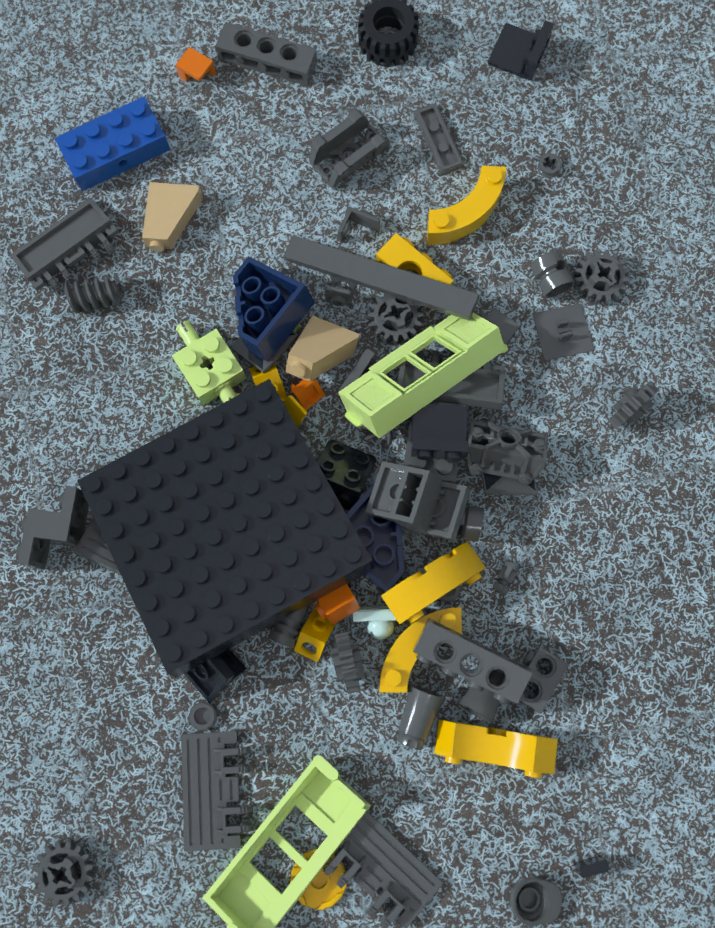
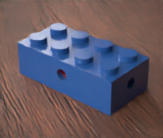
M145 96L54 138L82 191L170 150L166 136Z

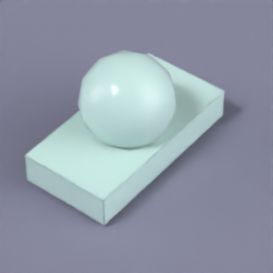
M387 605L360 606L361 609L353 613V622L368 621V632L375 639H387L394 631L393 620H396Z

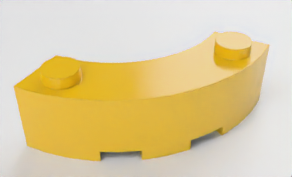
M481 166L478 182L466 198L447 208L429 210L426 245L454 242L480 228L498 204L507 167Z
M467 541L454 548L451 553H447L424 567L425 574L419 571L409 576L381 595L399 624L406 620H409L410 624L424 616L425 614L422 610L465 582L470 586L482 578L480 572L486 569V567Z
M461 607L430 613L411 624L397 638L384 660L379 680V693H407L409 676L418 655L413 652L414 646L427 619L430 618L462 634Z
M439 720L434 754L445 756V762L461 764L462 759L525 770V776L542 778V773L554 774L558 739Z

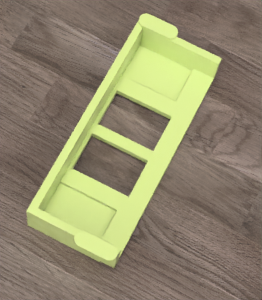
M475 313L472 314L470 321L450 315L433 328L431 326L372 365L369 368L370 371L338 392L347 411L345 413L346 419L356 427L364 425L378 438H381L500 353H505L508 347L503 343L499 327ZM436 340L455 354L434 368L415 354ZM407 360L426 374L404 389L386 374Z
M320 755L315 756L313 761L203 896V899L228 924L226 928H275L345 841V838L371 805L339 776V772ZM295 806L327 835L326 839L309 860L277 831L278 827ZM270 838L302 868L283 893L251 863Z

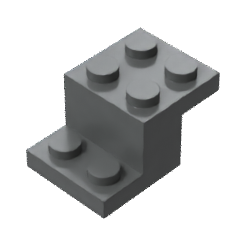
M382 461L365 513L370 516L394 521L409 531L455 541L471 489L464 485L444 482L429 470Z
M72 486L65 487V492L61 494L59 499L61 513L28 509L21 525L23 531L22 542L18 544L16 549L18 564L45 570L50 544L76 547L84 534L89 508L82 490Z

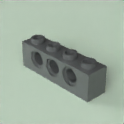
M225 22L215 45L218 60L304 86L309 85L317 65V51L315 48L307 44L301 45L291 42L283 37L271 36L263 31L244 28L240 24Z
M430 618L427 619L413 650L414 653L418 654L416 658L428 665H432L434 662L443 667L442 671L453 678H457L460 675L469 680L467 684L479 691H483L486 688L494 692V698L505 704H509L510 701L518 704L533 674L530 668ZM442 643H448L453 647V652L451 655L443 657L437 652L438 646ZM468 656H474L479 660V664L474 669H467L463 666L464 659ZM494 669H500L504 672V678L499 682H493L489 679V674Z

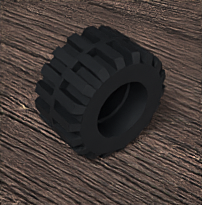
M372 0V4L367 3L365 10H361L358 21L359 46H361L362 54L366 53V59L371 61L374 58L376 65L385 62L384 67H390L391 62L398 66L401 59L405 63L408 61L409 55L413 56L418 44L419 21L418 14L414 12L412 4L407 5V0ZM383 27H393L399 30V32L386 35L378 30Z

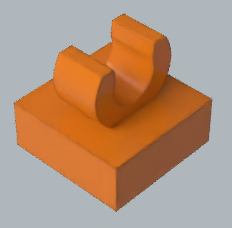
M302 379L303 381L298 385H291L292 394L305 410H308L325 396L316 379L310 382Z

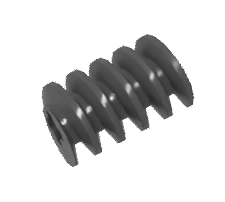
M114 273V281H111L108 275H104V283H101L98 277H94V285H91L87 278L84 279V287H81L77 280L74 281L73 289L70 288L67 282L64 285L67 301L75 313H80L82 308L86 312L90 311L92 306L97 310L101 308L102 304L108 308L112 302L116 306L121 304L122 288L117 273Z

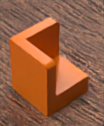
M191 47L186 50L176 63L179 78L186 82L191 77L201 81L206 73L212 77L216 75L213 60Z

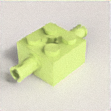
M190 321L183 322L188 332L179 324L176 327V331L187 346L173 354L172 357L202 405L207 404L218 396L223 403L236 397L237 395L233 387L247 378L218 330L214 329L200 338ZM211 365L213 368L209 370L207 366Z

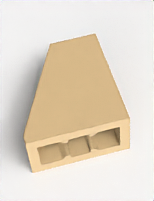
M149 182L142 235L147 248L155 252H163L164 249L173 248L202 202L203 195L199 185Z
M312 315L289 352L285 372L306 381H312L354 356L360 334Z

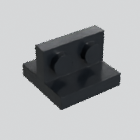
M228 649L184 673V675L209 703H212L224 688L241 676L247 668Z

